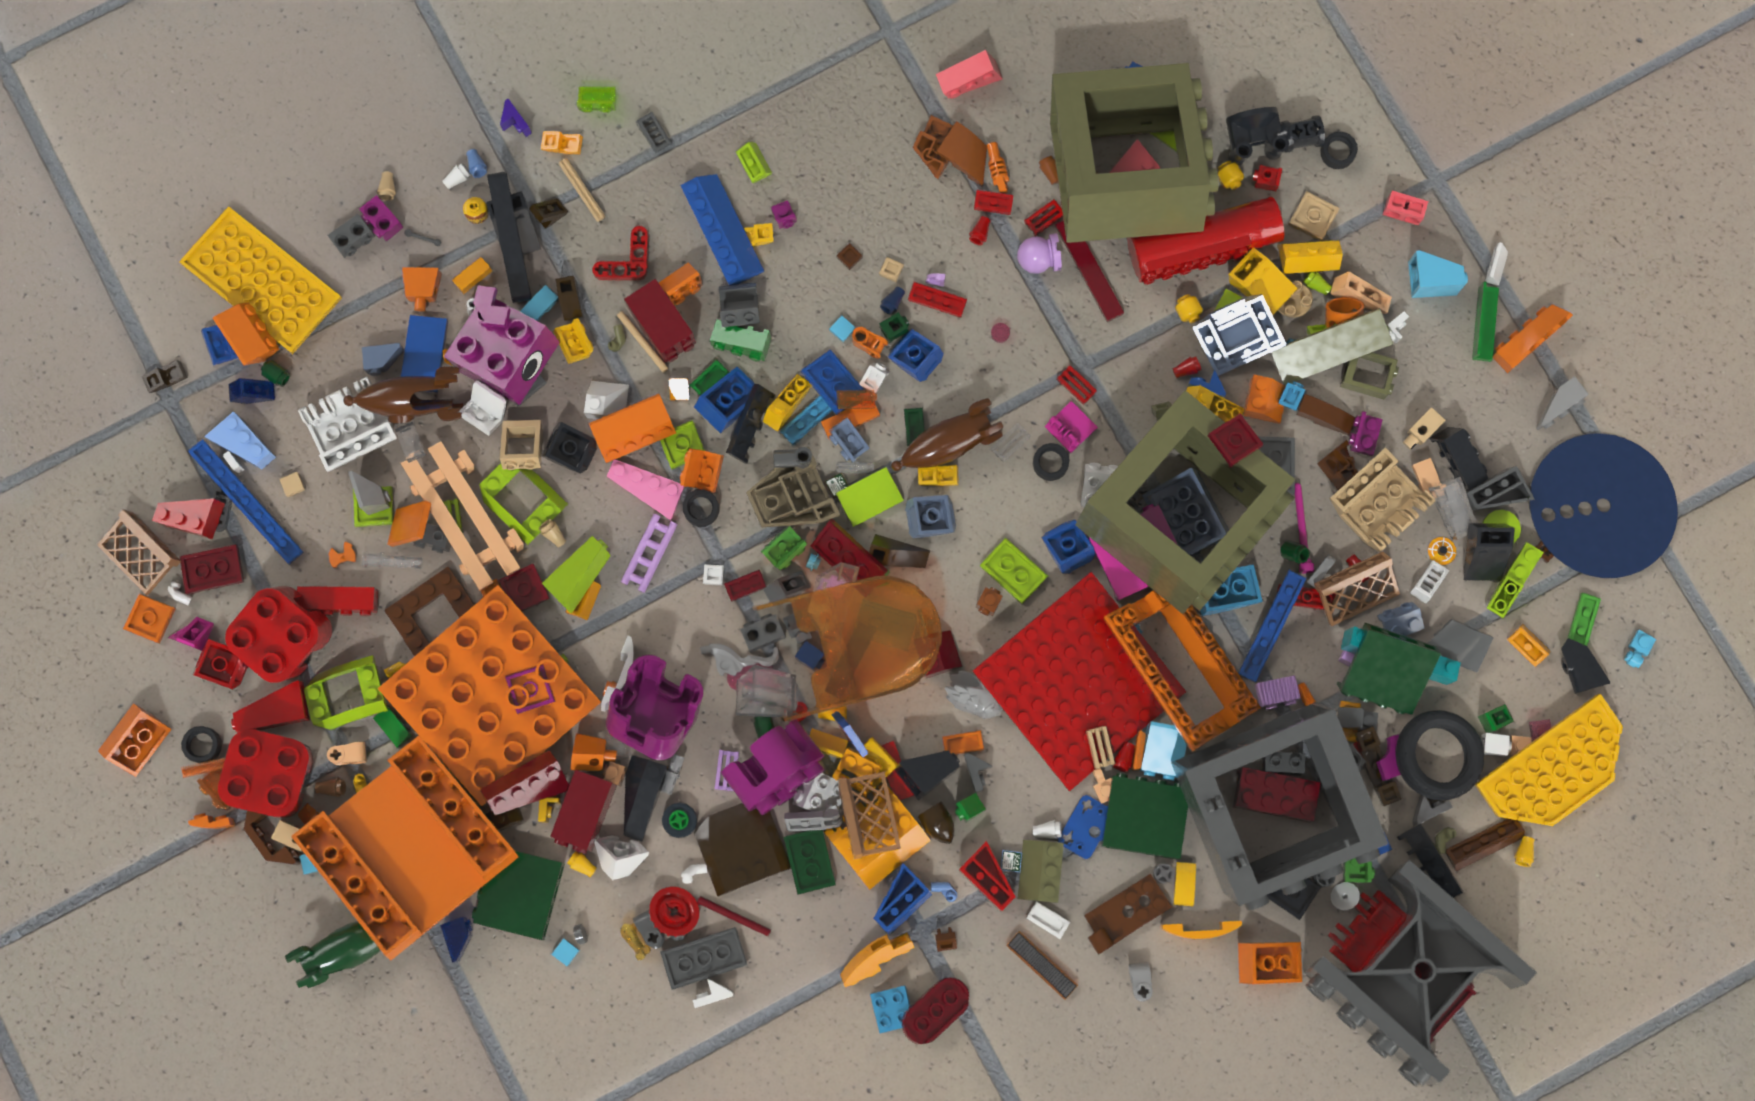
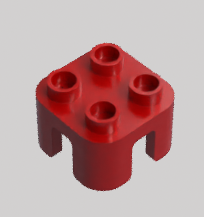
M277 586L258 591L232 621L225 634V641L229 650L262 679L271 683L282 682L301 675L308 667L304 662L312 652L324 648L332 636V625L328 617L319 610L311 612L305 610L297 603L302 595L290 586Z
M254 729L242 730L235 734L230 741L218 783V794L225 804L234 808L277 818L291 817L298 812L304 799L302 788L306 774L311 772L313 766L312 752L305 744L296 739Z

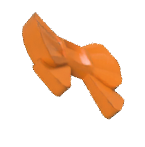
M344 542L343 553L338 554L331 548L328 554L333 568H336L342 562H356L357 558L355 551L352 549V544Z

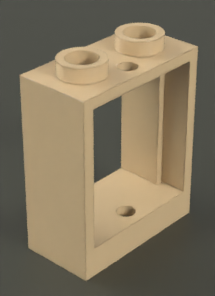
M541 420L503 421L500 448L502 469L531 470L541 468L543 444ZM535 437L534 454H507L508 438Z

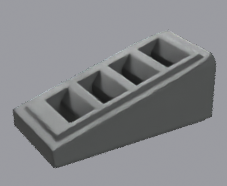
M653 112L636 121L637 126L655 153L672 144ZM652 121V124L644 127L645 123ZM656 127L655 131L651 133L647 132L651 128ZM657 133H660L659 137L652 140V136H654ZM664 139L665 142L656 147L655 143Z

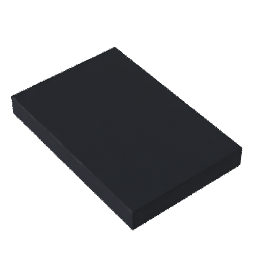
M1306 878L1304 879L1306 887L1301 891L1284 895L1282 889L1267 896L1270 901L1300 920L1321 887Z

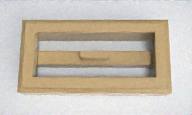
M1106 726L1086 730L1095 769L1114 765L1115 762ZM1099 731H1102V736H1103V740H1104V744H1105V748H1106V752H1107V756H1108V761H1106V757H1105V753H1104V749H1103V744H1102V740H1101V736H1100V732H1099ZM1092 733H1095V735H1096V740H1097V744H1098V748H1099V752H1100V756H1101V760H1102L1101 763H1099V761H1098V756H1097V752H1096V748H1095V744H1094V740H1093Z

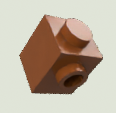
M985 587L976 605L978 611L983 615L993 616L1002 600L1001 592L993 587H990V589Z

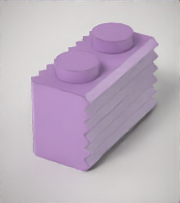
M1295 675L1255 685L1259 705L1261 708L1265 707L1266 710L1278 708L1277 704L1284 703L1285 706L1294 705L1296 700L1300 699Z

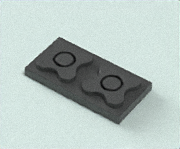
M736 927L660 952L671 990L748 965Z

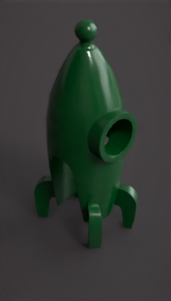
M355 921L334 930L311 948L301 946L285 955L288 963L293 960L296 963H301L306 974L305 977L296 981L299 988L304 986L311 988L327 981L329 974L354 968L378 954L380 949L361 924Z

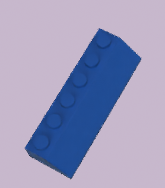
M718 175L699 176L680 185L728 284L738 285L765 272Z

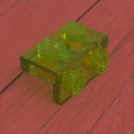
M578 87V110L585 113L592 111L603 113L616 111V87Z

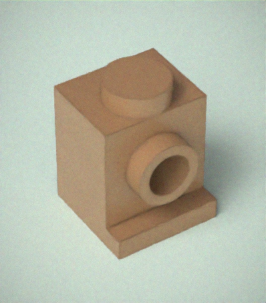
M610 761L603 770V780L621 787L627 768Z

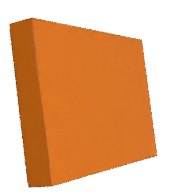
M425 500L396 509L387 545L394 547L423 539L431 502Z

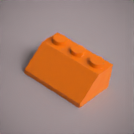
M249 302L237 304L213 317V320L243 365L265 362L280 350L276 340L269 334L266 325L259 319L255 308Z
M133 703L99 748L98 752L106 760L136 777L172 729Z

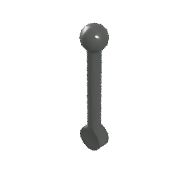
M406 229L404 232L406 237L413 236L434 243L435 246L441 245V240L439 239L434 240L412 233L410 229Z

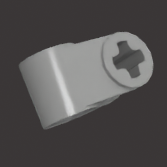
M1149 962L1129 964L1134 997L1142 1002L1149 1000L1153 992ZM1141 987H1144V990H1148L1145 998H1142V995H1138Z

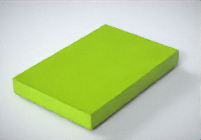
M887 467L835 493L852 527L904 501Z
M1007 538L980 564V567L1021 604L1048 577L1045 572Z

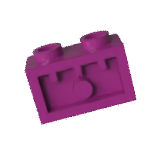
M1362 411L1359 416L1356 415L1353 424L1356 427L1355 433H1352L1349 439V444H1351L1350 451L1372 457L1383 419L1366 415L1365 411Z

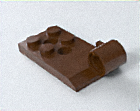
M1149 874L1084 915L1094 931L1087 938L1099 955L1172 908L1153 876ZM1142 895H1146L1150 899L1147 907H1143L1139 903V898ZM1125 906L1132 907L1133 915L1131 917L1123 915L1122 910Z

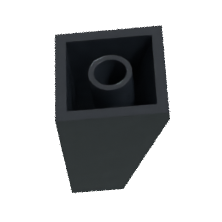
M947 750L902 760L894 771L919 801L953 775L960 767V761L954 753H950Z

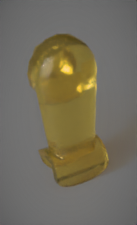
M634 923L630 925L623 924L620 929L622 937L636 952V959L643 960L646 954L651 952L650 947L642 944L637 936L636 926L633 927Z

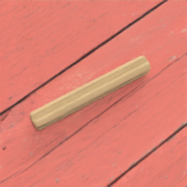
M564 158L559 162L560 167L596 221L603 220L605 218L603 211L569 160Z

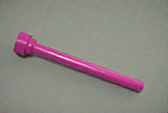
M1295 483L1294 495L1300 544L1308 548L1302 488L1300 483ZM1309 558L1306 562L1298 565L1299 573L1301 574L1315 572L1314 563Z

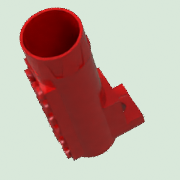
M1268 197L1215 211L1214 215L1206 216L1203 232L1130 237L1126 239L1131 263L1139 282L1148 285L1160 278L1162 280L1170 279L1175 274L1186 275L1194 269L1200 271L1209 268V265H1223L1228 260H1242L1252 248L1260 249L1267 245L1282 242L1284 240V225L1276 200L1273 197Z

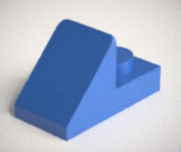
M1215 370L1209 383L1204 378L1191 377L1187 386L1201 385L1223 398L1226 396L1224 387Z

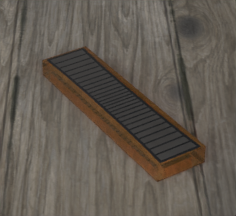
M1020 931L1006 945L1064 1000L1077 988L1078 984Z

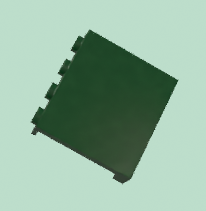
M1365 622L1362 628L1364 636L1343 681L1337 682L1341 693L1348 697L1356 696L1366 703L1374 702L1384 709H1387V707L1392 708L1399 714L1404 715L1407 713L1412 715L1439 660L1441 652L1434 645Z
M1121 773L1112 776L1101 847L1180 860L1188 804L1179 783L1171 786L1167 785V781L1155 780L1154 783L1148 782V778L1136 776V779H1130L1128 775Z
M515 851L518 858L488 881L483 888L478 890L477 899H479V902L472 912L473 923L545 941L565 863Z

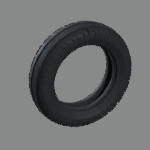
M1433 710L1415 716L1404 726L1397 740L1395 755L1398 770L1408 786L1426 798L1433 800L1458 798L1474 787L1483 771L1484 748L1477 731L1468 721L1452 712ZM1439 728L1450 732L1458 739L1462 746L1464 764L1459 775L1450 782H1437L1430 779L1422 772L1417 763V742L1421 735L1429 729Z

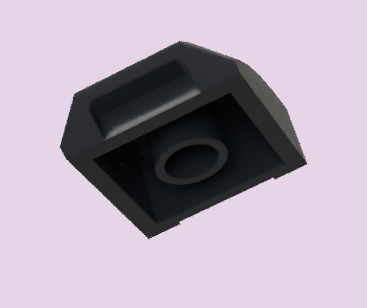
M559 422L553 429L543 450L542 457L581 474L588 469L597 450L596 440L563 422Z

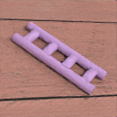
M653 514L621 580V583L628 585L630 580L640 584L638 590L645 593L678 525L672 521L669 526L659 523L660 516L657 514ZM654 529L665 533L661 543L650 539ZM646 546L657 550L652 561L642 556ZM638 563L648 567L644 578L633 573Z

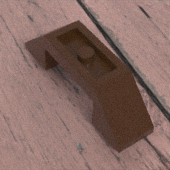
M247 811L244 830L263 858L271 862L299 865L301 863L298 859L300 855L296 849L285 846L277 853H274L276 849L270 841L267 842L263 837L265 835L264 831L259 826H255L268 817V815Z

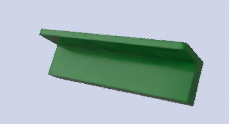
M1483 282L1478 288L1472 360L1491 362L1494 351L1499 288L1488 287L1487 282Z

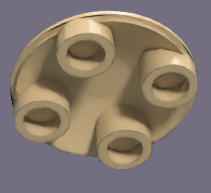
M1300 281L1292 282L1297 287V290L1278 310L1284 316L1291 318L1300 317L1306 314L1312 306V293Z

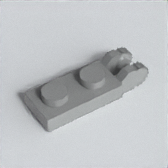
M834 808L827 809L826 811L785 813L784 815L789 832L838 828L842 824L839 811Z

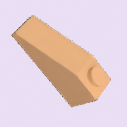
M1351 272L1335 277L1330 293L1337 298L1350 297L1363 302L1364 308L1369 310L1380 308L1383 314L1388 313L1392 298Z

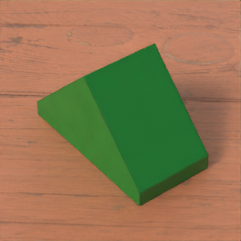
M1506 704L1478 716L1486 733H1491L1514 722Z

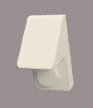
M707 979L712 994L708 995V992L696 995L697 999L693 1000L694 1007L698 1008L732 997L734 992L711 979Z

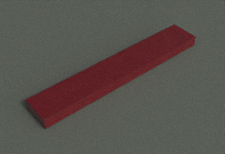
M1064 220L1055 224L1056 230L1106 322L1123 315L1124 311L1086 241L1067 243Z

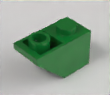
M974 793L956 803L955 807L957 809L954 812L960 821L964 820L966 823L986 811V808L978 795Z

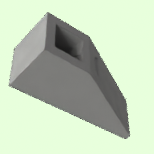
M1573 377L1554 391L1538 423L1537 430L1542 427L1545 429L1549 428L1555 423V418L1559 416L1562 419L1570 413L1568 409L1573 406L1578 408L1585 403L1584 398L1589 394L1576 377Z

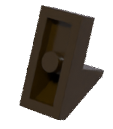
M558 198L532 204L529 208L545 229L568 213Z

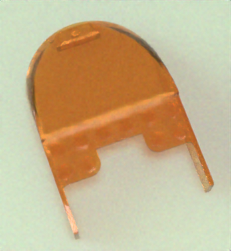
M894 576L868 577L752 606L753 610H760L790 602L798 629L802 632L818 630L827 668L817 670L811 676L816 706L780 716V720L784 722L905 690L918 683L930 671L937 659L939 647L941 646L942 629L940 618L931 599L913 583Z

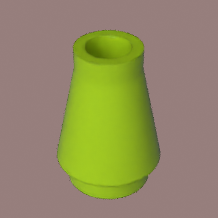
M1318 271L1309 272L1303 280L1306 287L1318 291L1325 296L1332 288Z

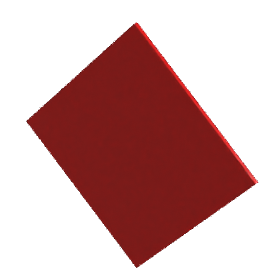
M1092 572L1088 573L972 670L1068 791H1071L1095 770L1086 730L1106 726L1112 753L1114 754L1124 745V742L1130 741L1140 730L1144 729L1151 721L1164 712L1104 621L1106 615L1120 607ZM1135 626L1131 627L1151 660L1157 666L1177 699H1179L1187 691ZM1099 731V732H1100V736H1101V740H1102V744H1103V749H1104L1105 757H1106V760H1107V759H1108V756H1107V752H1106V748H1105V744H1104V740H1103V736H1102V731ZM1092 733L1093 740H1094V744H1095V748H1096V752H1097V756H1098V761H1099V763H1101L1102 760H1101V756H1100V752H1099V748H1098V744H1097V740H1096V735H1095V733Z

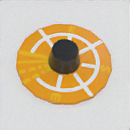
M1438 537L1429 544L1428 555L1432 561L1434 560L1440 565H1447L1455 559L1456 547L1450 539Z

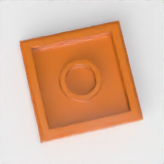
M139 594L123 629L160 644L176 608Z

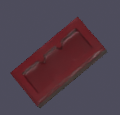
M760 569L724 583L731 602L767 587Z

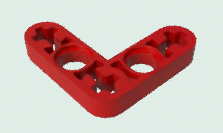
M636 226L631 231L630 261L596 262L592 268L594 276L598 280H643L647 276L649 236L646 228ZM640 231L644 235L641 236L642 244H638V238L637 236H635L638 235ZM635 250H644V255L639 258L635 257ZM612 266V275H610L609 271H603L601 275L597 271L600 270V267H603L604 270H610L609 267ZM619 266L625 268V272L622 275L615 274V269ZM637 267H640L642 270L640 275H637L635 272Z

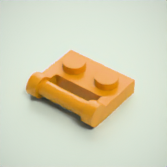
M848 747L832 778L836 781L841 778L850 779V777L843 774L844 769L859 777L879 773L882 765L866 756L862 757L857 751ZM873 779L869 784L871 787L873 786L876 779ZM859 782L851 784V787L859 792L865 787ZM867 788L862 796L867 797L870 789Z

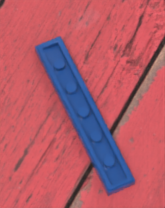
M1288 570L1238 672L1239 675L1256 683L1307 578Z

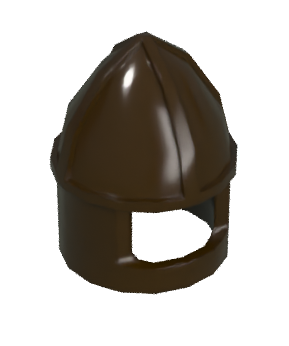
M942 801L917 816L926 830L925 832L933 839L941 843H952L954 823L952 815L949 814Z

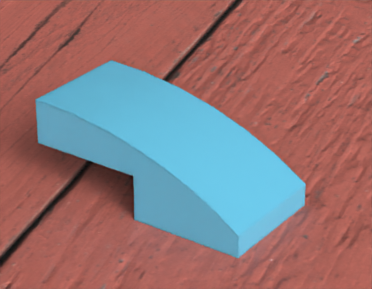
M545 285L520 312L539 321L545 312H549L559 300L558 295Z

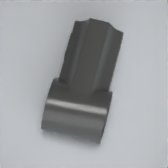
M807 447L791 450H774V468H807L811 463L812 453ZM804 454L808 457V460L801 461L798 459V456Z

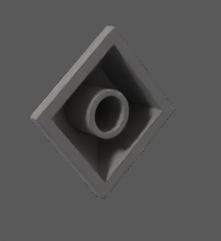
M353 471L348 472L359 507L367 515L390 508L389 502L391 498L387 490L385 491L381 486Z

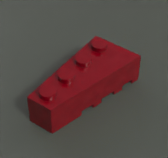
M548 750L481 788L480 791L494 815L566 792L569 784L558 761Z

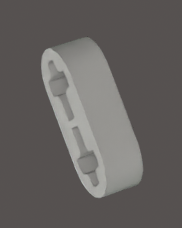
M1328 554L1308 579L1307 583L1315 588L1314 583L1320 581L1325 576L1336 559Z

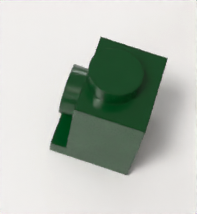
M898 312L879 323V329L890 344L907 333L910 324L907 318L901 316ZM894 326L899 327L896 331L892 330Z

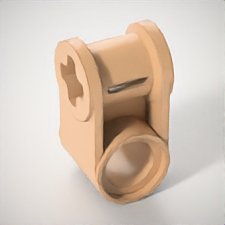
M365 742L333 746L328 750L327 758L337 766L366 763ZM337 752L341 754V756L338 757V760L334 758V756L337 755Z

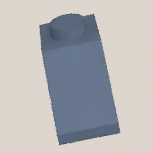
M394 343L362 347L364 370L372 376L381 375V372H387L404 352L402 345Z

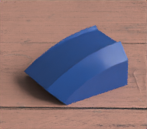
M911 329L893 347L888 358L917 381L922 382L927 380V377L941 363L944 353L940 346Z
M1076 520L1067 521L1046 532L1041 537L1062 574H1070L1079 567L1090 563L1096 556L1094 547L1084 532L1075 526Z

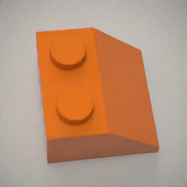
M1254 374L1250 380L1243 416L1280 424L1284 406L1280 405L1279 401L1286 386L1273 378Z

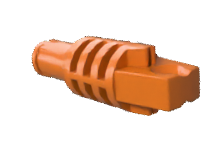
M991 142L987 144L990 158L988 165L993 185H998L999 192L1004 194L1008 192L1006 182L1010 180L1005 160L1000 156L997 142Z

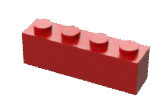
M297 586V591L302 595L297 603L309 612L319 610L326 616H332L333 612L340 613L343 616H352V613H360L361 616H371V613H377L379 590L375 587Z

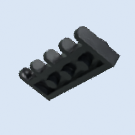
M759 384L753 385L726 450L727 454L745 464L748 463V459L745 456L749 447L754 448L755 446L752 443V439L756 430L761 431L762 429L759 426V422L763 413H766V405L769 398L774 399V393Z
M1421 823L1397 836L1398 840L1406 837L1412 847L1411 850L1406 852L1408 856L1415 853L1423 865L1419 869L1422 871L1426 870L1430 878L1446 893L1454 898L1464 892Z

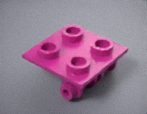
M1072 401L1044 426L1070 453L1098 428Z

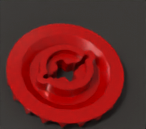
M670 886L659 890L649 904L648 913H650V921L653 922L654 927L660 930V933H665L667 936H684L693 930L699 920V906L696 899L690 892L680 887ZM674 908H676V913L678 915L675 914L674 916H671V911L669 909L673 910Z

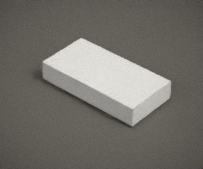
M1037 901L1027 916L1028 920L1058 939H1061L1070 924L1068 920Z

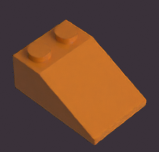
M1301 942L1238 943L1239 983L1273 984L1302 982Z

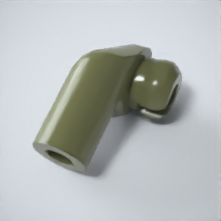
M622 325L613 327L616 337L608 343V348L613 352L619 351L626 342Z
M1446 827L1436 835V848L1440 854H1446V843L1451 838L1456 837L1454 828Z

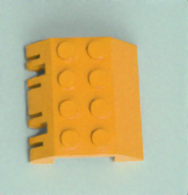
M889 787L888 791L901 849L863 856L860 859L854 860L847 826L843 830L841 826L835 828L836 832L832 828L823 831L869 890L931 841ZM878 796L877 800L879 801L874 805L883 810L887 804L886 800ZM861 802L855 805L856 809L861 813H864L867 809ZM871 807L866 816L876 821L880 812ZM882 815L877 823L887 829L891 821L890 818ZM841 816L842 820L846 823L845 816ZM863 818L859 825L862 830L868 833L873 824ZM875 826L870 835L880 840L884 831ZM887 833L882 843L887 846L896 845L894 837ZM867 837L864 842L865 851L874 849L877 843Z

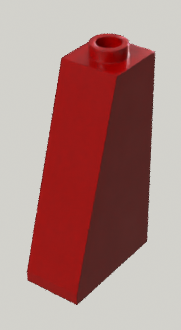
M299 680L294 681L234 712L233 719H231L233 730L236 733L245 729L260 731L309 721L304 683Z

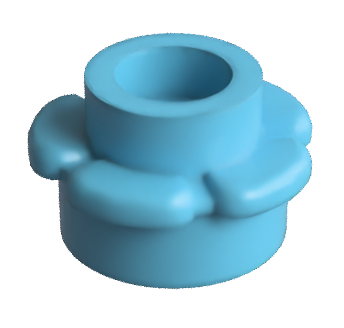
M811 553L806 567L811 569L810 571L813 568L817 570L821 561L818 558L819 554Z

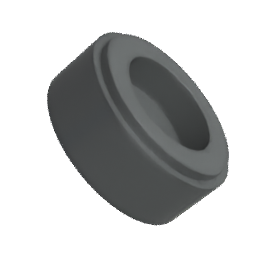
M583 924L574 926L573 932L577 943L580 945L587 943L588 937Z

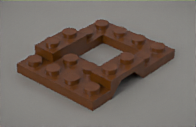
M446 567L384 610L414 656L430 644V641L413 618L414 614L443 594L459 618L474 606L473 601L449 567Z

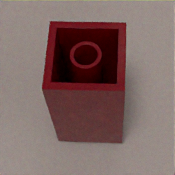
M656 278L624 298L629 312L664 363L668 361L671 363L682 352H688L694 348L696 341L693 332Z
M575 770L550 835L551 838L555 839L554 843L567 848L569 844L573 845V850L584 854L587 851L592 852L595 846V839L598 838L617 786L612 782Z

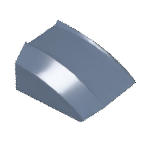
M948 495L913 497L907 501L905 511L909 534L912 538L955 532L956 522L953 504Z

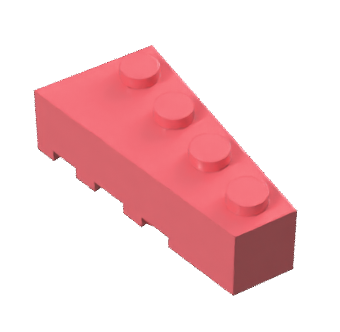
M1137 139L1109 173L1160 169V166Z

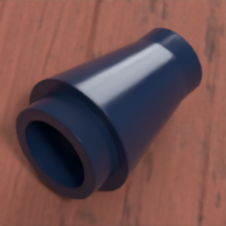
M897 286L881 300L880 308L889 315L897 312L905 291Z

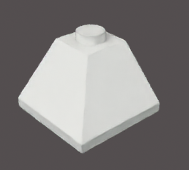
M591 381L586 394L585 416L591 419H600L626 408L629 385Z

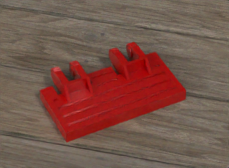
M1379 890L1373 895L1378 904L1363 892L1360 894L1361 899L1371 907L1368 911L1359 903L1354 907L1360 913L1348 926L1354 934L1340 923H1337L1335 927L1346 936L1345 940L1342 942L1338 936L1331 932L1327 935L1338 945H1333L1329 952L1353 973L1363 970L1401 927L1407 916L1405 912Z

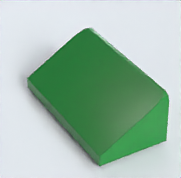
M387 705L388 711L377 713L373 719L398 748L413 735Z

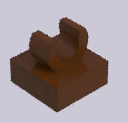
M948 927V933L942 934L941 930L937 929V934L935 935L937 952L957 949L955 932H952L951 927Z

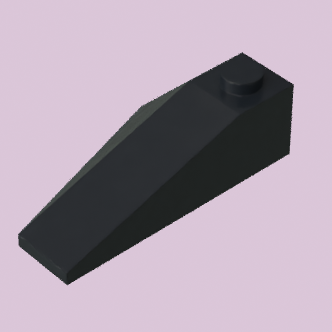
M632 755L625 773L624 836L643 842L661 792L660 789L664 782L666 771L668 770L667 766Z

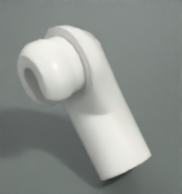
M172 581L170 587L168 586V592L174 600L188 606L192 597L180 592L179 588L181 585Z
M690 865L681 874L682 882L685 884L692 883L693 875L708 873L707 865Z

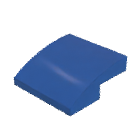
M217 325L201 330L213 365L238 358Z

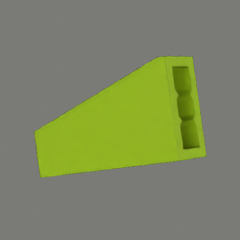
M593 536L542 582L547 590L570 613L575 610L611 556L606 550L608 546L601 539L597 541Z

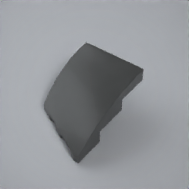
M1450 619L1441 630L1434 634L1435 637L1428 644L1436 646L1441 652L1440 656L1461 662V667L1478 672L1493 637L1474 630L1467 624Z

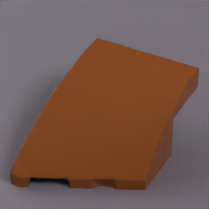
M931 115L924 132L920 130L913 149L921 157L934 177L939 179L949 161L936 154L953 125Z
M956 121L936 154L952 163L953 167L968 175L967 178L983 186L987 146L973 132Z

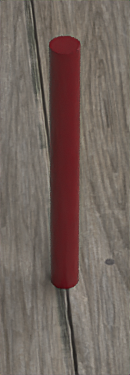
M700 896L697 902L767 937L771 932V929Z

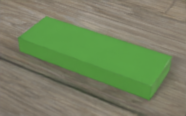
M1583 592L1580 594L1568 634L1569 639L1586 646L1588 645L1601 598Z

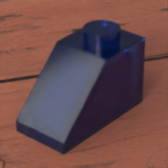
M239 378L228 384L229 401L232 403L250 404L275 400L274 384L270 381Z
M466 917L440 925L452 963L460 962L472 938L471 931H473V925L471 920H467Z

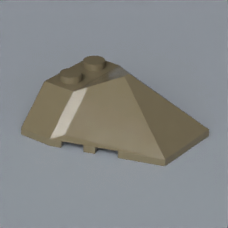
M801 454L798 456V459L801 461L808 460V457L804 454ZM813 454L811 463L807 468H774L772 472L746 492L761 528L824 523L840 516L833 498H829L819 476Z

